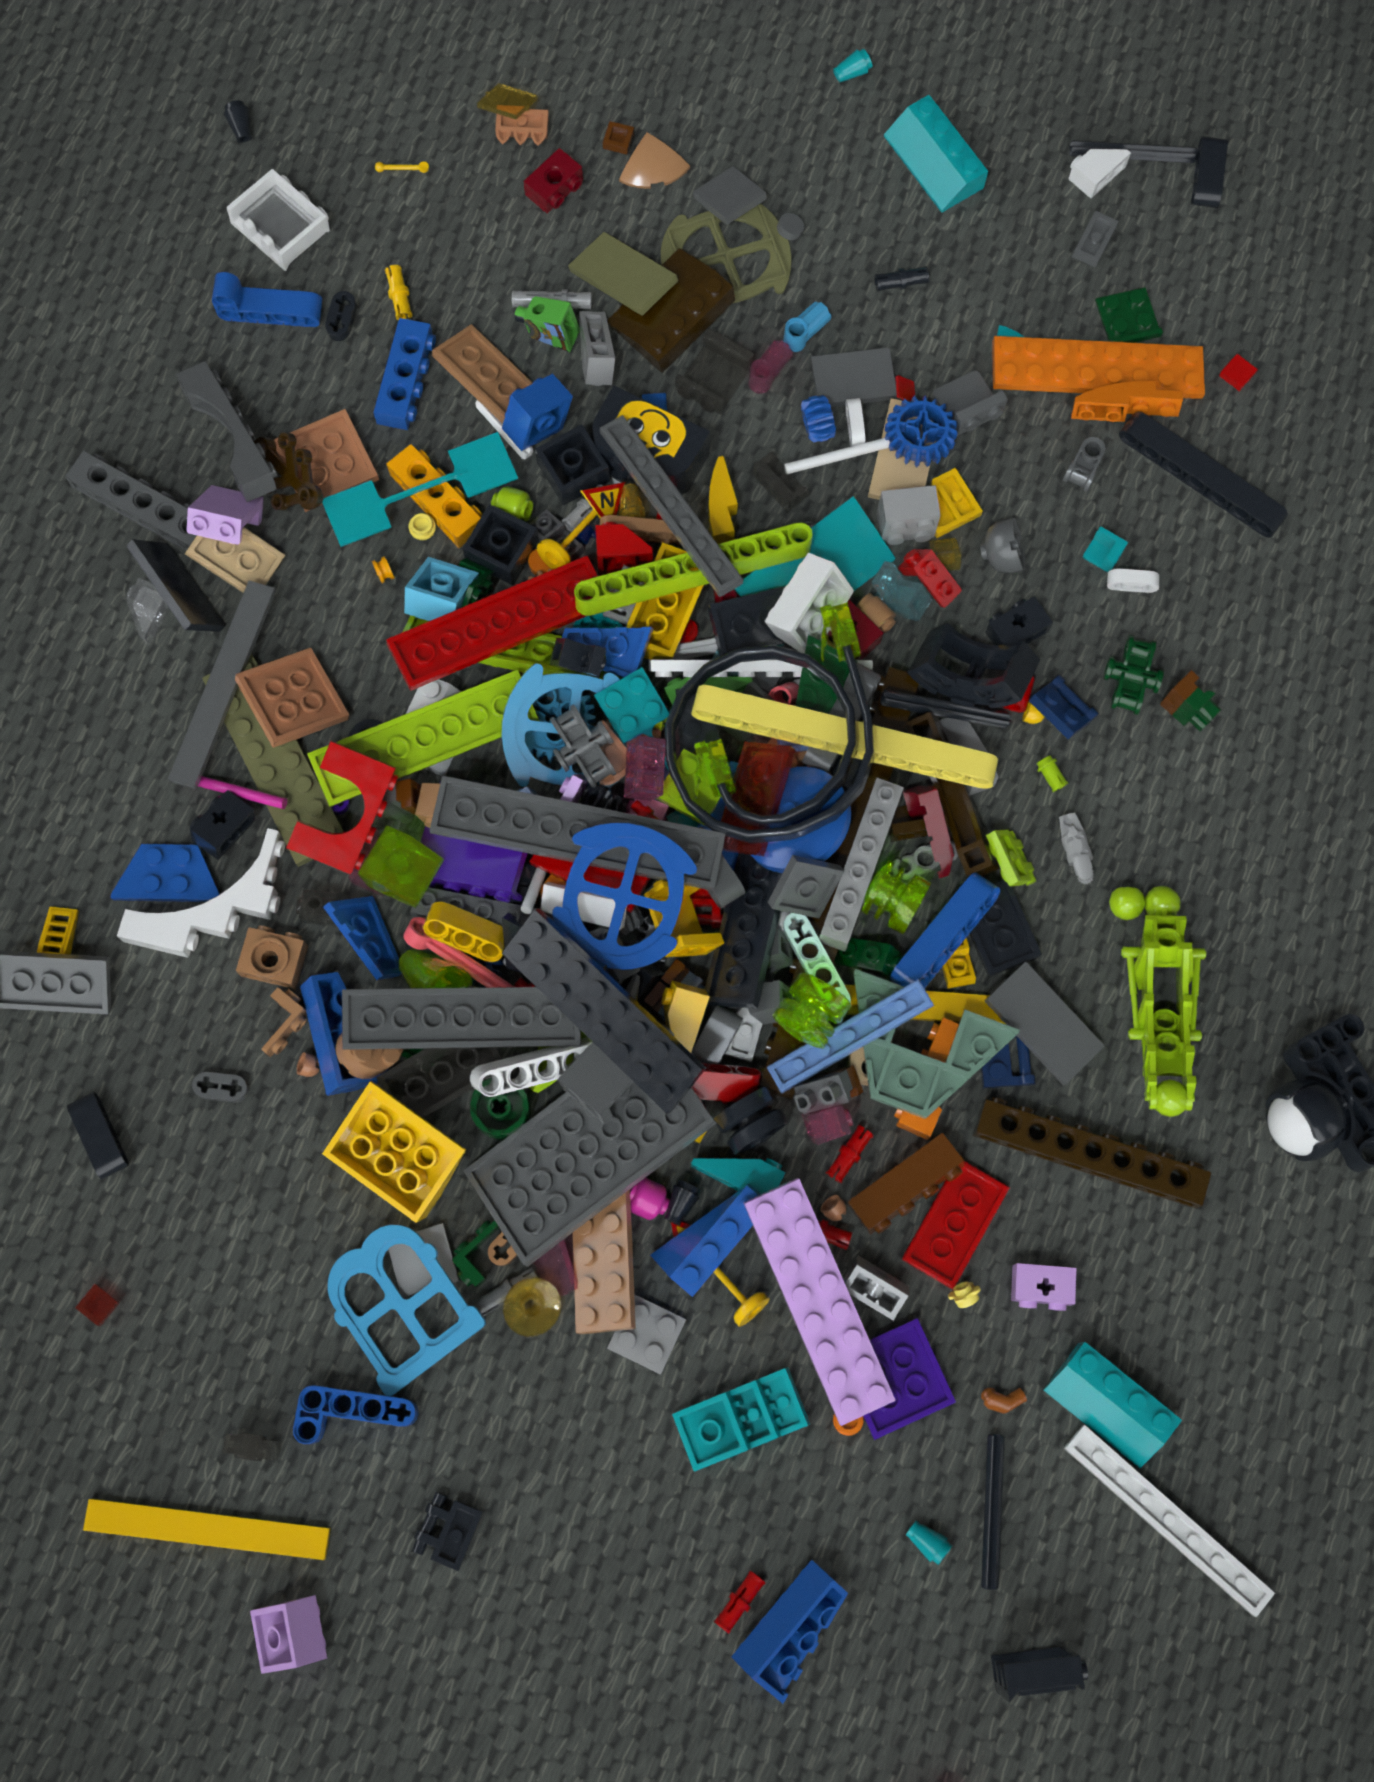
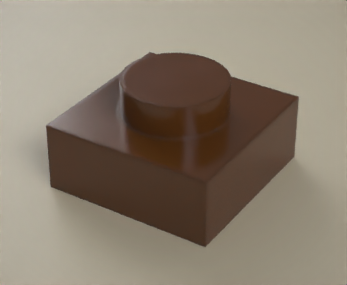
M609 121L602 142L603 149L628 155L634 136V127Z

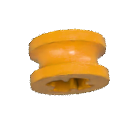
M385 556L381 557L379 562L372 561L382 584L385 583L387 578L394 579Z

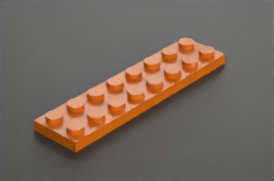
M994 336L992 341L993 389L1085 393L1095 388L1115 383L1156 381V389L1183 391V398L1202 399L1205 395L1203 346Z

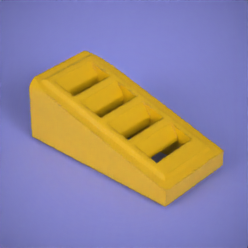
M49 907L37 953L71 955L79 910ZM55 915L67 916L69 920L68 922L56 921ZM53 926L66 927L65 932L53 931ZM51 937H60L63 940L62 942L51 941ZM49 947L60 948L59 953L49 952Z

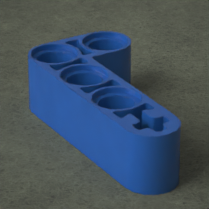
M220 272L215 275L212 303L218 317L222 320L231 321L232 319L235 322L257 323L258 321V323L283 325L284 323V325L317 327L320 324L323 299L316 293L242 287L240 280L234 274Z
M308 1386L302 1390L298 1399L293 1435L302 1444H315L319 1442L325 1433L327 1416L400 1427L410 1426L418 1418V1407L413 1401L403 1398L321 1386ZM318 1391L322 1401L314 1409L309 1406L308 1397L312 1392ZM346 1395L351 1400V1408L347 1412L342 1413L337 1407V1402L340 1397ZM372 1400H377L381 1404V1411L376 1417H371L367 1413V1405ZM404 1404H406V1409L411 1411L410 1417H405L403 1422L400 1415L388 1414L389 1408L402 1409ZM310 1421L315 1425L316 1433L313 1438L306 1439L303 1436L302 1428Z

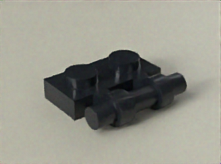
M436 1492L432 1502H428L425 1512L427 1514L421 1529H417L414 1535L416 1541L412 1552L423 1555L428 1544L435 1547L430 1560L459 1571L483 1511L457 1500H454L451 1510L448 1511L442 1508L447 1496ZM438 1518L446 1521L439 1538L432 1535Z

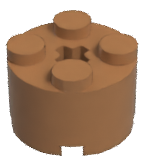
M342 1033L336 1042V1055L340 1064H343L349 1070L348 1073L360 1079H372L382 1074L399 1060L403 1049L342 1050Z

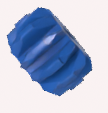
M821 395L803 400L801 411L808 438L814 443L827 441L829 438L834 437L836 433L835 420L828 399Z

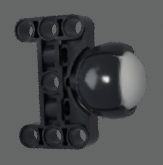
M1347 1014L1289 1045L1284 1050V1061L1290 1067L1297 1080L1282 1084L1275 1089L1268 1097L1265 1108L1268 1109L1266 1120L1269 1131L1275 1142L1286 1153L1295 1155L1296 1159L1300 1161H1314L1326 1157L1338 1147L1345 1159L1346 1165L1354 1172H1363L1374 1167V1084L1349 1044L1360 1038L1365 1031L1363 1021L1355 1014Z

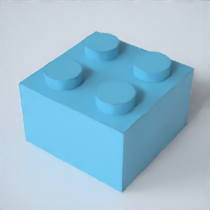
M428 557L405 586L404 613L431 621L460 609L469 584L478 578L479 573Z

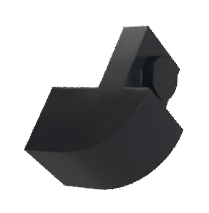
M556 638L549 665L599 678L606 664V648L586 645L566 638Z

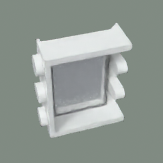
M273 169L227 206L231 224L284 271L287 270L289 264L322 235L330 231L329 217L325 210L320 206L316 207L313 205L303 191H297L285 175L280 176Z

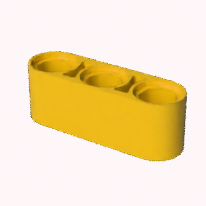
M435 902L431 905L423 927L427 936L487 962H496L501 959L502 952L504 951L502 926L446 902Z

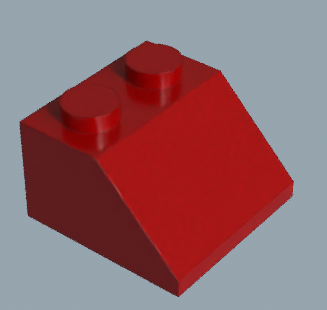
M605 522L601 525H595L599 576L621 571L623 565L632 568L653 562L652 547L624 524Z

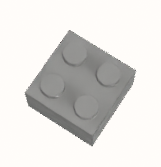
M936 485L881 491L876 515L879 534L885 543L898 545L905 540L914 539L916 542H925L935 536L941 516Z

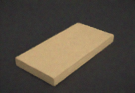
M891 398L887 417L890 413H893V408L896 405L901 406V400ZM920 424V428H919L920 438H922V434H923V431H921V430H922V425H921V424ZM883 430L882 438H885L886 432ZM927 443L924 446H929L934 443ZM889 448L879 450L868 497L880 500L881 491L924 487L930 466L926 467L924 462H920L916 468L915 461L911 460L905 465V457L896 459V451H890Z

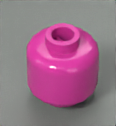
M645 1177L630 1189L631 1213L647 1220H653L658 1214L663 1215L666 1212L670 1200L666 1198V1187Z

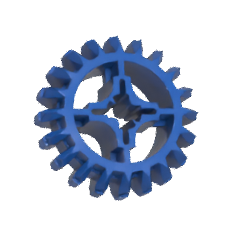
M914 395L911 403L904 398L901 406L896 405L893 408V413H890L887 417L888 422L885 424L884 429L886 432L885 440L890 442L889 450L896 451V459L905 457V465L910 460L915 461L916 468L920 462H924L926 467L930 466L931 460L938 464L941 457L946 458L949 450L954 448V440L957 438V430H955L957 423L955 420H952V411L945 412L946 404L938 406L936 398L932 402H928L925 395L922 401H918ZM920 424L922 425L921 431H923L922 438H920L919 432ZM927 443H934L929 446H924Z

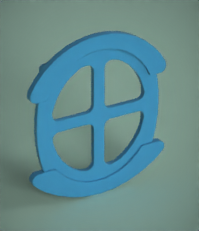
M538 663L533 664L525 671L509 695L504 709L501 732L506 762L513 777L520 786H527L530 777L562 785L566 777L570 778L575 774H580L572 770V765L567 772H565L562 766L559 770H552L541 764L530 753L525 743L527 731L558 734L551 722L534 721L528 718V711L531 705L540 696L551 690L568 687L571 690L569 710L570 706L574 704L579 712L582 692L584 690H591L599 693L620 680L615 674L607 672L604 674L603 680L571 673L543 675V667ZM641 734L623 743L634 758L639 748ZM616 783L611 784V785H603V786L610 788V787H612L613 785H615Z

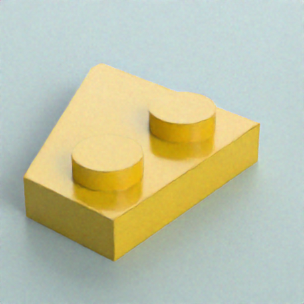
M956 468L932 479L931 486L936 485L941 515L935 532L936 538L982 515V509Z

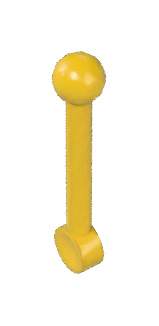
M424 161L420 162L419 165H392L377 162L375 170L377 172H383L384 170H419L422 173H426L429 170V165Z

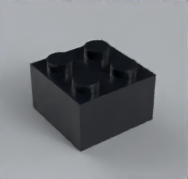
M582 424L535 448L537 464L563 506L583 496L581 490L596 488L598 485H604L610 481L609 466Z
M489 504L462 548L464 557L494 571L493 576L513 586L528 561L529 555L534 551L539 542L538 530L523 520Z

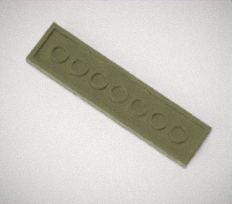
M252 654L245 671L258 666ZM210 674L205 677H202L205 685L207 684ZM238 686L224 723L258 790L287 799L285 809L266 805L286 845L298 820L328 832L342 833L343 830L332 808L329 807L324 793L297 740L273 748ZM289 849L298 867L313 860Z

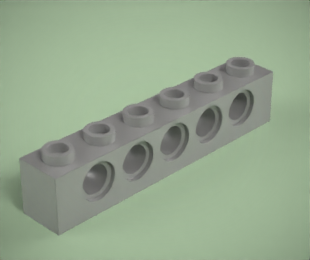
M879 778L876 779L844 867V873L839 881L819 937L822 944L846 951L904 787Z

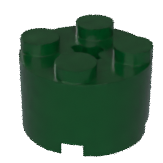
M492 1078L483 1081L482 1087L488 1086ZM476 1089L473 1092L470 1103L471 1117L478 1129L492 1139L504 1140L509 1135L518 1131L530 1119V1102L524 1089L493 1097L485 1096ZM498 1103L502 1106L507 1104L505 1106L506 1112L503 1114L497 1112L495 1114L497 1111L495 1105Z

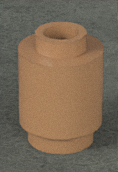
M871 593L867 594L856 606L884 633H887L896 623L894 620L896 613L878 596L874 597Z

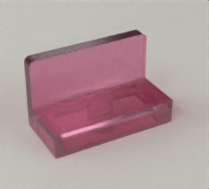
M564 1239L534 1262L545 1299L548 1301L573 1293L574 1290L578 1289L574 1268Z

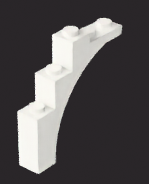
M268 828L260 855L251 868L228 890L201 905L168 913H144L125 909L117 937L125 943L189 958L190 952L195 951L198 945L199 936L196 934L197 931L230 939L231 933L236 932L239 925L240 917L237 915L238 912L270 920L272 913H276L280 905L278 892L269 884H273L277 876V867H275L277 857H282L284 853L285 841H283L282 835L279 831Z

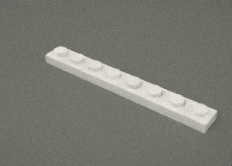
M649 659V671H655V677H672V671H683V677H692L702 665L712 660ZM779 660L750 661L736 664L712 677H727V672H738V677H755V672H766V677H782V672H793V677H801L802 667ZM856 660L858 661L857 663L872 670V660Z
M1082 1425L1066 1444L1064 1449L1245 1610L1254 1617L1259 1615L1275 1594L1267 1585L1088 1427Z

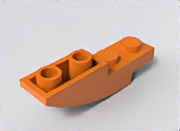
M1130 381L1110 384L1075 397L1071 419L1125 422L1127 414H1134L1138 411L1146 415L1178 417L1183 402V391L1156 389V381Z

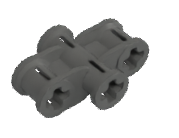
M574 704L570 706V710L559 717L550 718L553 726L566 744V746L559 750H552L565 772L569 770L571 765L577 762L592 788H595L597 782L610 774L613 776L617 774L600 748L606 743L612 744L614 742L601 720L597 722L595 728L589 731Z

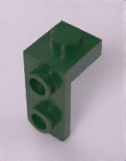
M466 558L462 559L459 567L479 573L478 578L469 584L462 604V607L481 600L484 596H489L494 584L491 581L494 571Z
M850 938L846 951L838 949L834 962L837 965L875 971L885 980L893 982L891 981V974L904 955L891 944Z
M489 1220L483 1223L476 1230L478 1236L472 1242L464 1241L453 1252L456 1256L452 1261L460 1269L457 1275L468 1287L473 1283L478 1288L486 1281L467 1258L500 1228L495 1220L492 1223Z

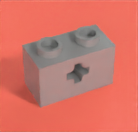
M860 1256L856 1257L843 1278L850 1295L891 1320L895 1319L909 1296L908 1285Z

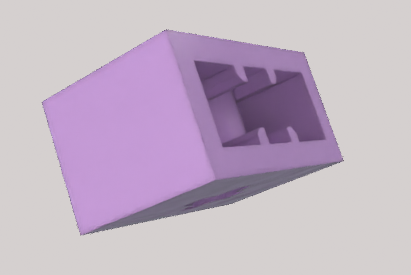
M1020 1263L1013 1265L1011 1301L1019 1302V1307L1037 1308V1303L1049 1304V1310L1066 1311L1067 1306L1075 1304L1076 1268ZM1043 1280L1046 1286H1050V1291L1045 1292L1044 1295L1042 1290L1037 1289V1285L1042 1283Z

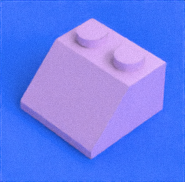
M316 1595L250 1611L261 1674L297 1668L327 1659L326 1641L322 1633L320 1609L316 1601Z

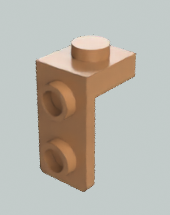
M277 987L270 995L275 1002L291 1015L261 1049L269 1057L274 1053L278 1055L288 1044L286 1039L293 1031L298 1032L307 1021L305 1018L307 1016L306 1010L298 1004L301 999L289 989L284 993Z

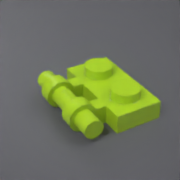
M995 830L986 835L989 842V850L996 857L1001 868V876L1009 886L1024 884L1028 886L1036 882L1033 874V865L1027 861L1022 851L1024 846L1021 840L1016 838L1014 831Z

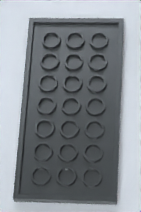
M633 1082L609 1108L613 1117L606 1125L568 1093H565L525 1123L518 1131L509 1135L463 1170L524 1266L528 1267L717 1124L692 1087L673 1111L666 1114Z

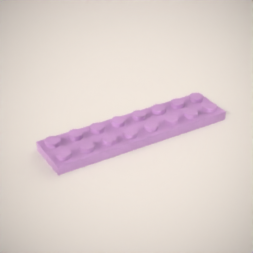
M796 1178L743 1202L840 1426L896 1401L800 1179Z

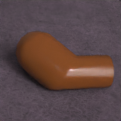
M992 1387L984 1389L981 1393L984 1405L988 1409L999 1413H1007L1027 1401L1021 1388L1014 1390L1008 1395L998 1393Z

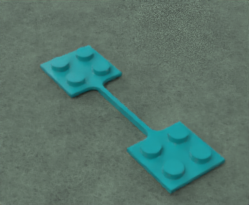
M493 433L449 450L448 454L454 465L453 473L385 499L379 497L372 480L323 498V506L340 547L392 528L385 512L388 504L453 479L459 480L467 498L517 480L518 476L499 433Z
M641 667L595 694L594 697L620 741L625 743L639 734L646 735L669 772L666 757L652 735L653 726L668 718L669 712ZM677 810L666 816L668 822L697 827L698 822Z

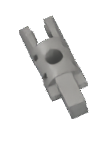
M1075 812L1060 816L1061 841L1067 854L1068 864L1074 867L1075 874L1078 876L1077 879L1081 884H1091L1094 878V870H1092L1091 864L1093 855L1088 845L1086 832Z

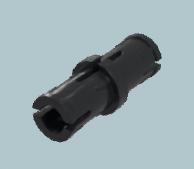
M927 266L907 270L899 268L895 272L875 274L877 292L892 288H900L902 290L906 289V286L929 283Z

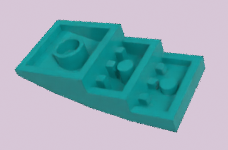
M788 1367L672 1414L694 1472L810 1425Z

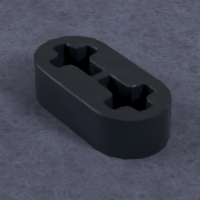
M340 291L336 293L330 304L325 328L328 336L334 341L345 340L351 332L357 305L354 296L350 292ZM348 301L349 305H345L344 311L341 312L340 304ZM339 320H341L343 328H339L338 332H335L333 327H337Z

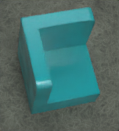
M1099 527L1092 542L1083 554V558L1102 570L1109 572L1116 565L1128 542L1105 528Z

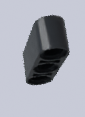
M1201 136L1197 150L1191 205L1211 208L1219 207L1223 191L1228 140Z
M92 1092L68 1104L67 1109L98 1177L102 1180L128 1167V1159L97 1093Z

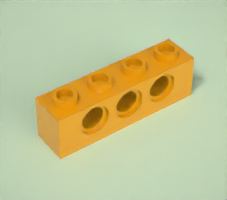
M412 444L386 463L390 476L404 491L445 476V473L440 468L435 469L430 464L429 457L422 449L418 451ZM418 474H425V477L422 479L414 478ZM448 482L410 496L427 515L434 519L435 524L458 548H461L467 542L482 517V513L475 505L469 506L462 491L457 486L452 488ZM436 492L443 493L438 498L431 497ZM452 511L461 512L457 516H449V513Z

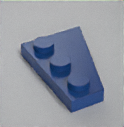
M565 628L562 638L586 645L606 648V664L602 671L624 678L640 669L653 628Z
M373 896L332 901L323 907L376 980L393 978L404 973Z

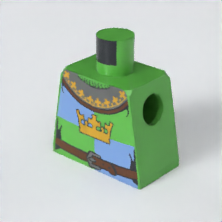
M535 296L532 298L528 308L518 306L515 311V321L526 324L531 338L571 352L580 328L570 302Z

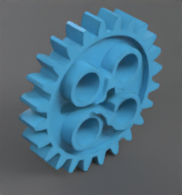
M568 687L551 690L540 696L532 704L538 709L535 712L539 721L547 722L546 717L551 718L555 715L557 718L569 710L571 690ZM583 691L579 713L587 727H593L590 724L596 722V716L591 715V713L595 712L594 705H587L591 702V696H582L584 694ZM543 697H551L553 699L548 705H543L539 702ZM530 730L525 734V743L532 755L536 753L539 762L543 756H547L548 762L552 763L553 756H555L552 750H559L564 747V740L562 738L558 741L550 740L548 737L552 733Z

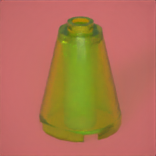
M414 948L406 951L399 960V970L411 989L469 988V984H472V978L462 967Z

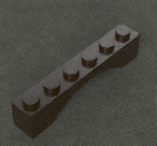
M931 712L905 723L909 734L948 743L939 718ZM929 776L934 787L938 790L940 802L947 815L956 851L966 876L969 877L973 873L984 876L1000 869L996 858L989 850L986 833L966 785Z

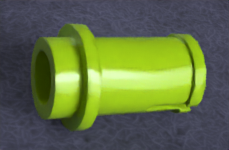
M1049 755L1037 763L1038 773L1042 772L1054 793L1069 783L1056 765L1057 759H1053Z

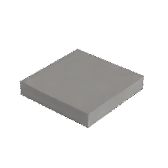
M444 1224L416 1231L426 1243H431L437 1248L438 1257L436 1259L452 1282L460 1281L455 1263L452 1261L453 1255ZM396 1244L388 1249L400 1294L403 1298L415 1295L432 1281L430 1273L410 1246Z

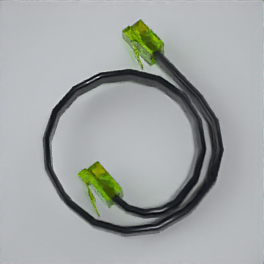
M847 603L832 607L831 604L820 607L824 625L821 636V659L824 662L825 647L827 645L826 628L829 627L839 662L846 660L862 715L865 754L854 783L831 808L798 824L791 825L818 812L843 786L857 751L854 707L838 677L813 657L776 645L737 648L702 665L678 691L665 723L666 762L670 776L687 810L712 831L721 832L727 837L750 844L792 840L803 837L836 821L863 792L875 759L873 722L854 658L861 656ZM776 659L807 668L833 689L846 713L848 743L837 773L813 799L782 814L760 815L746 811L732 799L730 793L736 792L722 739L705 743V741L695 743L694 747L697 754L695 798L698 799L699 784L702 782L701 764L704 763L714 798L721 796L727 809L743 823L762 828L748 830L716 820L691 799L679 775L676 763L675 731L687 701L697 692L698 687L703 685L710 677L741 662Z

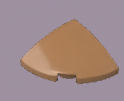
M646 132L626 164L619 182L643 189H650L651 184L664 182L666 186L681 178L690 169V165L669 146Z

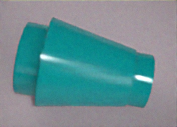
M864 48L860 51L856 49L833 69V73L838 82L841 83L867 74L873 65Z
M917 1520L906 1534L930 1563L932 1561L935 1562L937 1565L942 1562L953 1546L947 1541L948 1537L919 1523Z

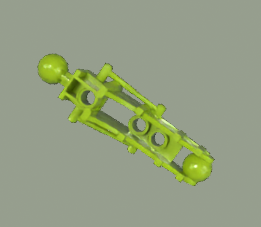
M1162 885L1152 888L1145 897V910L1148 915H1145L1141 947H1123L1121 949V956L1127 958L1134 1028H1129L1128 1037L1129 1040H1141L1145 1101H1148L1149 1109H1155L1161 1115L1173 1117L1179 1116L1185 1110H1192L1193 1102H1195L1196 1076L1192 1074L1195 1047L1191 1045V1041H1200L1202 1039V1032L1196 1030L1200 964L1201 960L1206 958V950L1204 948H1192V943L1185 942L1184 933L1187 918L1186 916H1176L1181 905L1178 893L1172 888ZM1153 967H1176L1177 1014L1169 1009H1160L1153 1014ZM1192 981L1191 995H1189V984ZM1137 986L1139 990H1142V1003L1139 1011L1137 1005ZM1157 1076H1181L1182 1084L1179 1081L1170 1079L1161 1081L1157 1085Z

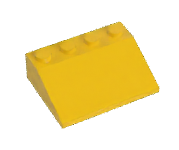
M370 1081L322 1154L417 1223L428 1216L444 1192L466 1149L373 1081Z

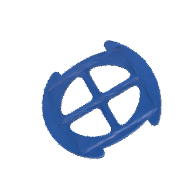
M630 823L601 824L574 834L572 837L574 844L582 847L573 862L567 878L562 907L557 906L552 910L554 922L588 955L607 964V968L627 970L641 968L659 961L668 955L677 945V940L671 934L677 922L682 904L684 874L694 875L697 871V867L690 856L667 836L641 825ZM616 847H626L629 850V857L619 888L614 889L587 882L584 879V873L588 866L602 853ZM642 853L652 855L662 866L669 887V896L666 901H659L632 893L631 886L638 860ZM581 892L596 894L615 901L610 927L604 940L594 938L587 931L581 920L578 909V895ZM633 904L661 912L663 915L661 923L645 940L628 947L620 946L617 943V937L627 905Z

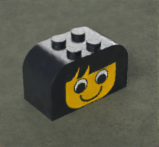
M613 386L593 422L594 444L609 466V473L616 481L631 483L639 492L643 493L600 434V427L623 415L680 494H685L693 485L709 456L710 431L617 386Z

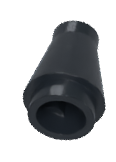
M240 100L227 103L224 107V117L235 134L237 142L250 141L252 136L250 132L249 108Z
M679 1180L677 1185H673L664 1219L680 1226L682 1220L699 1200L698 1194L700 1189Z

